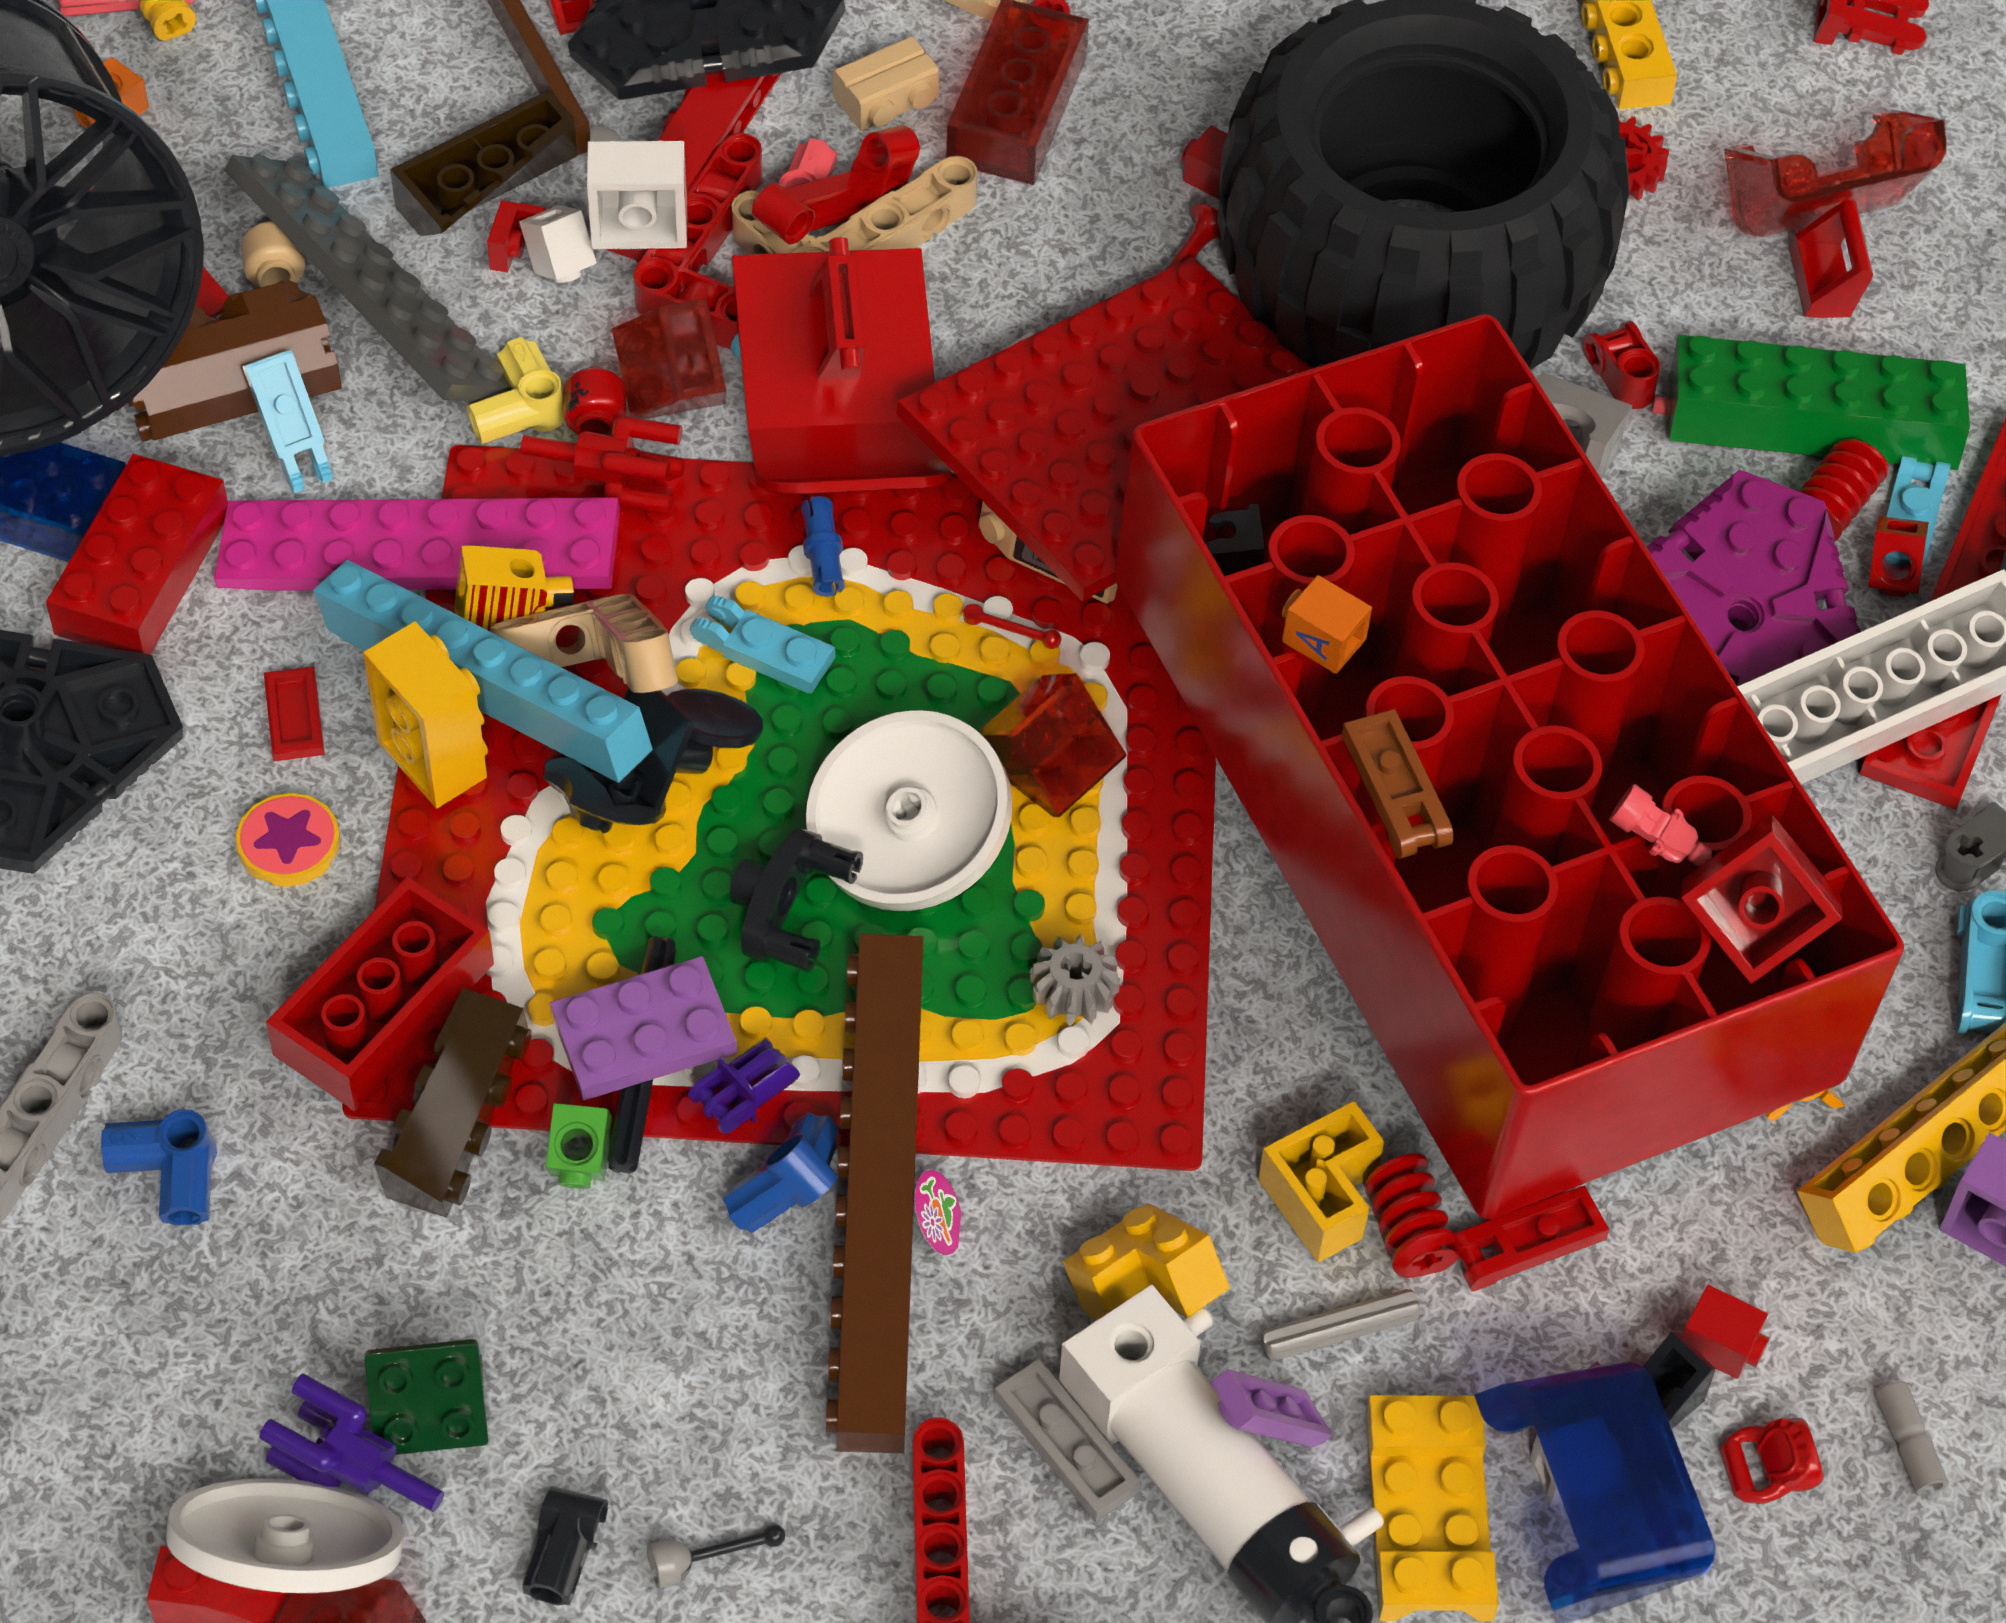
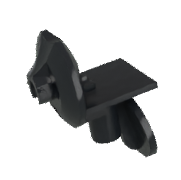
M628 687L624 700L640 707L653 750L619 783L564 754L553 755L545 761L543 778L564 796L572 817L578 820L580 825L588 829L607 833L612 828L613 823L622 825L655 824L664 817L666 812L665 797L675 773L703 774L711 765L713 757L712 746L718 748H741L753 745L760 738L763 731V719L754 708L742 700L721 692L706 689H682L671 692L666 696L661 690L635 693Z

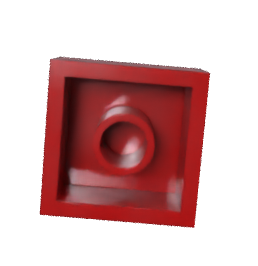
M1773 814L1682 880V900L1751 984L1843 919L1842 899Z

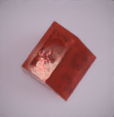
M706 298L658 307L612 328L620 372L626 388V399L630 417L649 419L726 404L727 391Z
M1077 673L1046 674L1040 676L978 731L998 755L1006 770L1010 784L1053 817L1063 815L1127 757V754Z

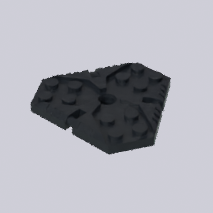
M594 0L592 2L593 5L589 7L586 16L581 20L567 44L570 57L618 100H625L707 86L706 75L724 72L725 82L813 68L846 9L844 0Z
M0 630V869L34 874L60 851L66 842L71 841L78 831H82L90 820H94L102 812L103 802L107 799H117L127 786H131L138 776L143 775L149 770V766L155 764L183 739V725L152 655L53 639L51 649L33 647V635ZM30 666L45 669V672L33 671L29 669ZM83 781L90 787L86 789L80 783Z

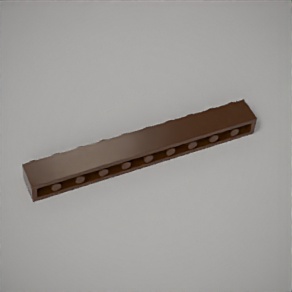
M859 934V954H848L847 986H857L856 1001H846L845 1033H855L854 1049L844 1048L843 1081H853L852 1097H841L840 1129H850V1146L839 1145L838 1178H848V1194L837 1195L836 1228H846L845 1245H834L833 1278H842L844 1281L843 1296H832L831 1329L841 1330L840 1347L829 1348L828 1381H839L838 1400L827 1399L826 1433L837 1434V1452L904 1454L924 936Z

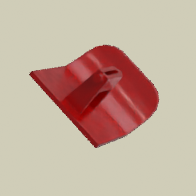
M837 237L829 240L828 252L732 255L731 262L747 434L758 484L766 492L802 494L924 488L951 483V469L896 415L899 400L935 383L922 248L849 251L848 239Z

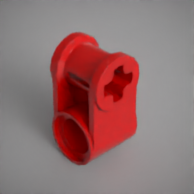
M1629 320L1621 323L1616 330L1600 335L1596 332L1584 335V356L1595 373L1600 375L1614 399L1632 405L1631 409H1642L1649 406L1655 398L1661 364L1658 357L1643 339L1638 326Z

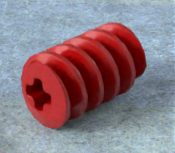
M1843 439L1834 444L1828 455L1823 458L1819 466L1815 468L1798 492L1825 501L1835 542L1841 536L1842 531L1847 529L1852 519L1857 516L1861 507L1867 503L1870 495L1874 494L1880 483L1885 480L1888 475L1889 465L1885 457L1870 444L1856 439Z
M1415 1153L1399 1156L1380 1165L1369 1175L1365 1182L1366 1194L1372 1200L1373 1214L1379 1219V1231L1385 1237L1386 1251L1392 1256V1268L1398 1276L1404 1278H1415L1442 1272L1453 1265L1460 1257L1457 1251L1448 1249L1455 1242V1234L1450 1229H1444L1449 1220L1447 1213L1443 1210H1437L1442 1203L1441 1195L1436 1191H1430L1435 1186V1179L1430 1173L1424 1172L1428 1168V1159L1423 1154Z

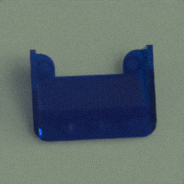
M1622 1361L1506 1383L1474 1394L1484 1421L1493 1430L1503 1434H1515L1532 1427L1536 1429L1580 1548L1557 1557L1550 1563L1545 1572L1544 1588L1552 1611L1560 1623L1580 1620L1704 1575L1712 1567L1716 1557V1545L1653 1379L1643 1366L1635 1362Z

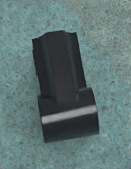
M556 1486L549 1488L540 1512L538 1522L539 1538L522 1584L524 1594L531 1596L535 1600L557 1606L571 1605L589 1549L595 1550L598 1543L593 1542L598 1524L599 1522L605 1523L607 1518L608 1501L606 1499Z

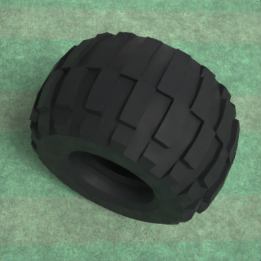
M1352 0L1333 7L1331 13L1318 18L1317 23L1308 21L1296 32L1291 33L1270 51L1262 72L1253 71L1229 121L1228 136L1222 149L1218 189L1219 210L1217 222L1229 275L1235 274L1240 300L1255 321L1261 320L1277 334V340L1281 346L1293 352L1312 369L1316 368L1320 363L1324 365L1483 314L1491 315L1499 321L1530 370L1552 357L1564 334L1573 338L1601 297L1605 282L1614 269L1629 197V178L1625 137L1620 138L1618 112L1607 91L1601 89L1593 72L1587 71V66L1576 57V51L1557 34L1543 36L1538 32V29L1531 26V17L1507 6H1504L1499 11L1476 4V0H1384L1372 4H1366L1361 0ZM1385 200H1421L1448 207L1456 212L1421 211L1400 207L1385 202Z

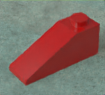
M160 1546L147 1602L154 1623H332L339 1592L287 1593L251 1589L229 1584L189 1568L172 1554L168 1546Z

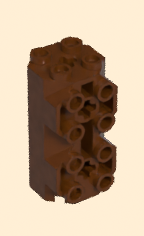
M283 280L272 285L230 295L224 301V312L218 319L206 316L203 308L195 306L186 330L168 361L151 382L128 403L129 407H134L135 412L141 411V413L134 414L141 441H155L259 412L242 366L288 349L294 355L309 398L342 389L338 361L335 351L330 349L328 338L331 336L316 296L299 290L297 283L293 281Z

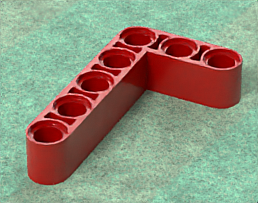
M936 1417L921 1423L914 1432L912 1470L916 1623H970L964 1438L961 1429L956 1423L946 1418ZM939 1447L948 1450L951 1454L944 1458H933L925 1452L931 1448ZM935 1499H943L950 1502L953 1506L947 1510L938 1511L931 1509L926 1504ZM942 1551L951 1554L954 1559L949 1563L938 1564L929 1560L928 1556L934 1552ZM943 1604L954 1608L956 1613L950 1617L940 1618L932 1615L929 1609Z

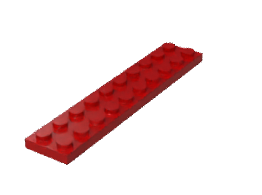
M2006 418L1930 601L2000 571L2006 550ZM2002 694L1866 755L1859 775L1957 810Z

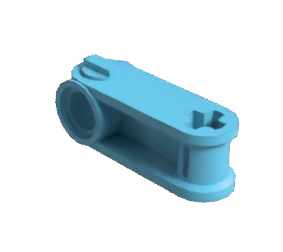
M2000 890L1983 892L1976 899H1969L1966 906L1960 905L1958 910L1956 935L1962 936L1956 1033L1965 1034L1968 1030L1992 1034L2006 1022V892ZM1987 923L1993 924L1998 928L1991 927Z

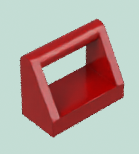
M1847 199L1795 233L1789 245L1805 317H1851L1873 278L1856 201ZM1844 237L1852 269L1848 272L1841 248Z

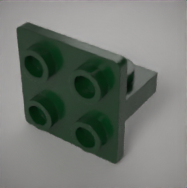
M468 1339L371 1349L365 1352L364 1362L372 1432L394 1444L396 1455L484 1446L488 1443L483 1363L477 1340Z

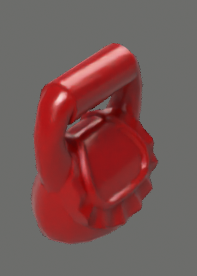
M1780 1418L1769 1422L1767 1425L1741 1427L1726 1437L1719 1449L1733 1495L1744 1503L1766 1504L1782 1498L1791 1491L1801 1492L1816 1488L1824 1479L1821 1462L1806 1420L1802 1418ZM1742 1442L1756 1443V1453L1760 1455L1765 1471V1479L1768 1480V1485L1761 1490H1755L1741 1446Z

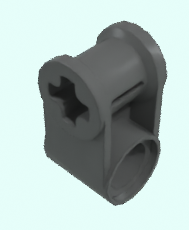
M1996 802L1986 805L1972 819L1958 829L1953 830L1948 836L1945 844L1946 853L1937 861L1935 868L1936 876L1944 886L1955 891H1968L1978 886L1999 869L2004 870L2006 868L2003 865L2006 862V811Z

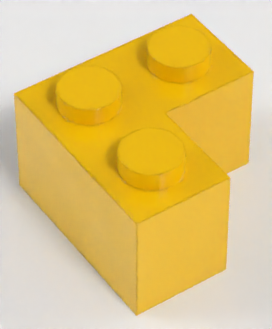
M1355 1101L1263 1148L1258 1181L1317 1263L1357 1243L1364 1237L1369 1206L1354 1186L1367 1180L1369 1175L1380 1166L1385 1141Z
M1150 1203L1129 1211L1118 1224L1102 1235L1087 1240L1077 1252L1062 1261L1081 1308L1095 1321L1150 1285L1156 1288L1175 1312L1186 1318H1189L1230 1289L1210 1235Z

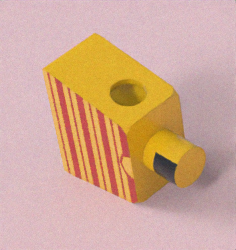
M469 545L461 546L454 604L456 615L491 632V626L502 621L544 612L545 607L573 605L574 592L571 576L545 577L542 555L538 551Z

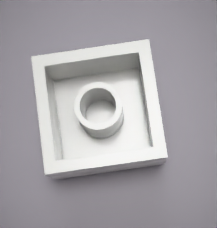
M684 141L588 142L587 192L592 249L687 248V191Z

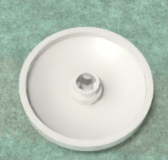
M923 710L896 712L879 717L860 726L847 735L829 753L820 766L810 789L806 809V827L808 831L820 834L825 842L863 853V865L860 873L852 871L857 875V879L853 884L829 876L847 895L861 903L883 910H919L936 906L956 897L971 887L991 867L999 855L1009 832L1012 817V792L1006 770L989 742L970 725L957 718L938 712Z
M255 1478L207 1485L180 1497L169 1511L166 1542L169 1550L180 1562L210 1578L237 1586L265 1591L319 1593L356 1588L387 1576L398 1566L401 1560L404 1529L401 1521L392 1511L379 1502L359 1493L339 1487L322 1486L303 1480Z

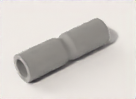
M1898 1381L1885 1385L1876 1392V1397L1892 1436L1899 1443V1453L1918 1496L1926 1494L1924 1488L1932 1485L1934 1492L1944 1490L1949 1485L1948 1479L1931 1439L1925 1434L1924 1422L1908 1384L1904 1381Z

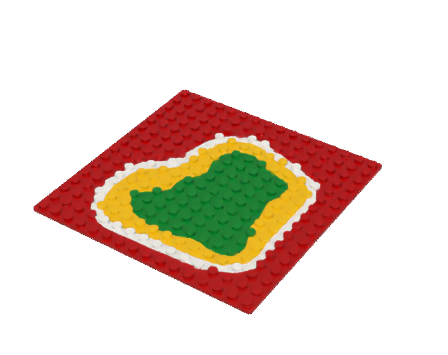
M455 445L449 451L442 499L604 498L605 482L575 477L573 472L574 463L521 454L520 448ZM685 458V469L682 477L669 476L666 482L641 477H629L626 487L672 494L673 503L671 511L667 514L620 506L611 589H573V605L614 595H634L668 630L678 683L661 690L666 696L671 692L682 689H706L721 692L742 700L754 708L763 719V731L760 738L753 745L741 748H718L712 746L713 757L711 765L703 774L675 773L665 797L666 812L664 817L655 824L622 825L613 823L612 828L607 833L591 830L580 825L579 821L572 817L564 796L543 778L545 761L553 755L562 753L483 712L481 714L484 718V724L481 726V732L488 749V754L485 755L486 779L436 809L398 766L375 909L408 876L490 930L494 965L470 990L522 1007L528 1029L532 1030L530 1044L522 1060L515 1058L508 1073V1076L512 1078V1083L507 1100L502 1108L494 1107L487 1125H490L492 1128L550 1131L555 1103L606 1108L613 1117V1131L620 1090L582 1100L551 1016L549 1003L641 975L647 942L650 938L657 936L660 938L668 937L675 941L676 957L674 965L703 956L737 1041L738 1053L721 1058L726 1064L764 1037H767L771 1041L773 1048L778 1049L786 1057L787 1062L792 1063L801 1075L797 1081L756 1110V1121L754 1123L748 1119L728 1134H723L718 1129L719 1121L715 1117L708 1118L703 1113L704 1105L700 1101L694 1103L688 1097L691 1087L718 1067V1059L653 1079L643 1137L781 1145L787 1140L794 1121L809 1112L815 1116L828 1115L837 1125L839 1130L835 1138L836 1149H839V1145L850 1146V1129H840L841 1097H852L853 1081H843L844 1048L854 1049L855 1033H845L846 1001H856L857 986H847L848 954H859V934L924 936L916 1154L1195 1171L1201 1167L1203 1155L1216 757L1119 587L1117 586L1115 599L1109 603H1104L1093 597L1081 601L1067 585L1008 559L995 544L988 542L978 527L983 501L957 475H952V482L946 485L924 488L802 494L766 492L758 484L753 462ZM819 496L827 497L833 502L835 530L842 538L843 551L839 557L845 588L839 593L836 591V586L833 582L835 595L827 597L814 593L810 559L804 555L803 541L807 536L801 505L807 500L810 502L811 511H813L810 498ZM456 590L426 591L425 599L455 614ZM713 595L723 596L725 599L735 601L744 611L748 609L834 646L835 659L812 694L803 692L723 657V653L708 647L706 644L703 645L693 638V635L690 634V626L698 617L721 624L729 634L733 630L708 616L705 604ZM969 604H978L982 607L983 613L1043 632L1055 630L1061 636V644L1055 649H1048L1043 645L1042 641L982 622L978 625H969L963 619V610ZM545 607V611L561 607ZM575 625L562 627L556 635V645L560 647L573 645L578 640L579 627ZM595 659L561 667L623 699L625 697L628 686L624 684L623 677L617 676L608 666L607 659ZM923 710L957 718L970 725L989 742L1001 760L1010 782L1012 817L1009 832L999 855L978 881L956 897L936 906L912 911H892L861 903L842 891L828 875L812 871L810 874H807L781 929L820 941V953L817 961L808 959L814 963L813 969L810 972H804L800 968L773 959L762 962L743 955L741 936L748 908L733 904L730 900V887L735 871L744 859L754 860L767 865L776 850L792 831L797 828L807 830V801L814 778L829 753L847 735L860 726L885 715L903 711ZM1081 933L1086 946H1091L1101 941L1104 947V955H1115V960L1118 963L1117 973L1120 978V989L1116 996L1113 997V1006L1109 1013L1097 1011L1096 1019H1094L1092 1024L1082 1016H1077L1076 1020L1069 1027L1065 1020V1015L1059 1014L1049 1020L1048 1015L1045 1013L1046 1005H1035L1032 997L1033 987L1030 982V971L1033 965L1037 963V955L1041 947L1054 949V942L1058 936L1068 944H1074L1075 939ZM451 1010L356 1111L342 1104L343 1113L347 1118L396 1121L401 1109L413 1111L415 1107L413 1101L415 1081L423 1065L426 1066L428 1063L436 1065L439 1057L434 1055L435 1042ZM718 1088L714 1093L718 1094L722 1090ZM732 1104L728 1108L732 1110L736 1107V1105Z

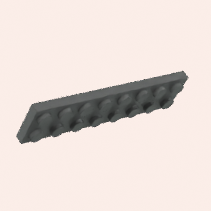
M258 154L254 155V157L231 156L224 171L443 400L477 402L512 390L504 376L505 370L503 366L482 352L476 345L475 337L466 330L459 328L448 316L447 308L431 299L420 287L421 282L418 278L404 271L393 260V253L384 245L377 243L365 231L366 225L357 217L350 215L339 204V197L331 190L323 187L312 176L313 171L308 165L293 158L283 161L270 159Z

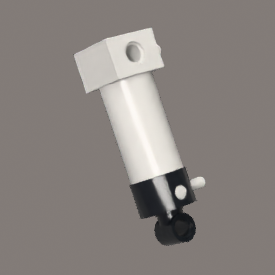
M1150 1285L1062 1343L1059 1383L1111 1445L1119 1441L1227 1571L1229 1580L1265 1623H1299L1302 1620H1305L1306 1623H1329L1328 1620L1334 1617L1348 1619L1351 1623H1372L1373 1610L1368 1597L1359 1589L1346 1584L1355 1574L1361 1562L1360 1556L1353 1546L1383 1526L1382 1515L1376 1508L1369 1507L1338 1528L1319 1504L1311 1502L1253 1433L1236 1430L1226 1422L1218 1409L1219 1396L1209 1380L1197 1367L1201 1343L1197 1336L1213 1326V1318L1208 1310L1201 1308L1189 1318L1181 1319L1156 1288Z

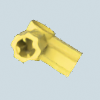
M523 337L507 341L503 350L497 353V362L503 366L505 370L504 376L512 390L466 405L472 429L479 443L482 444L528 428L541 432L552 431L560 427L564 422L563 391L560 377L550 370L536 342L525 340Z

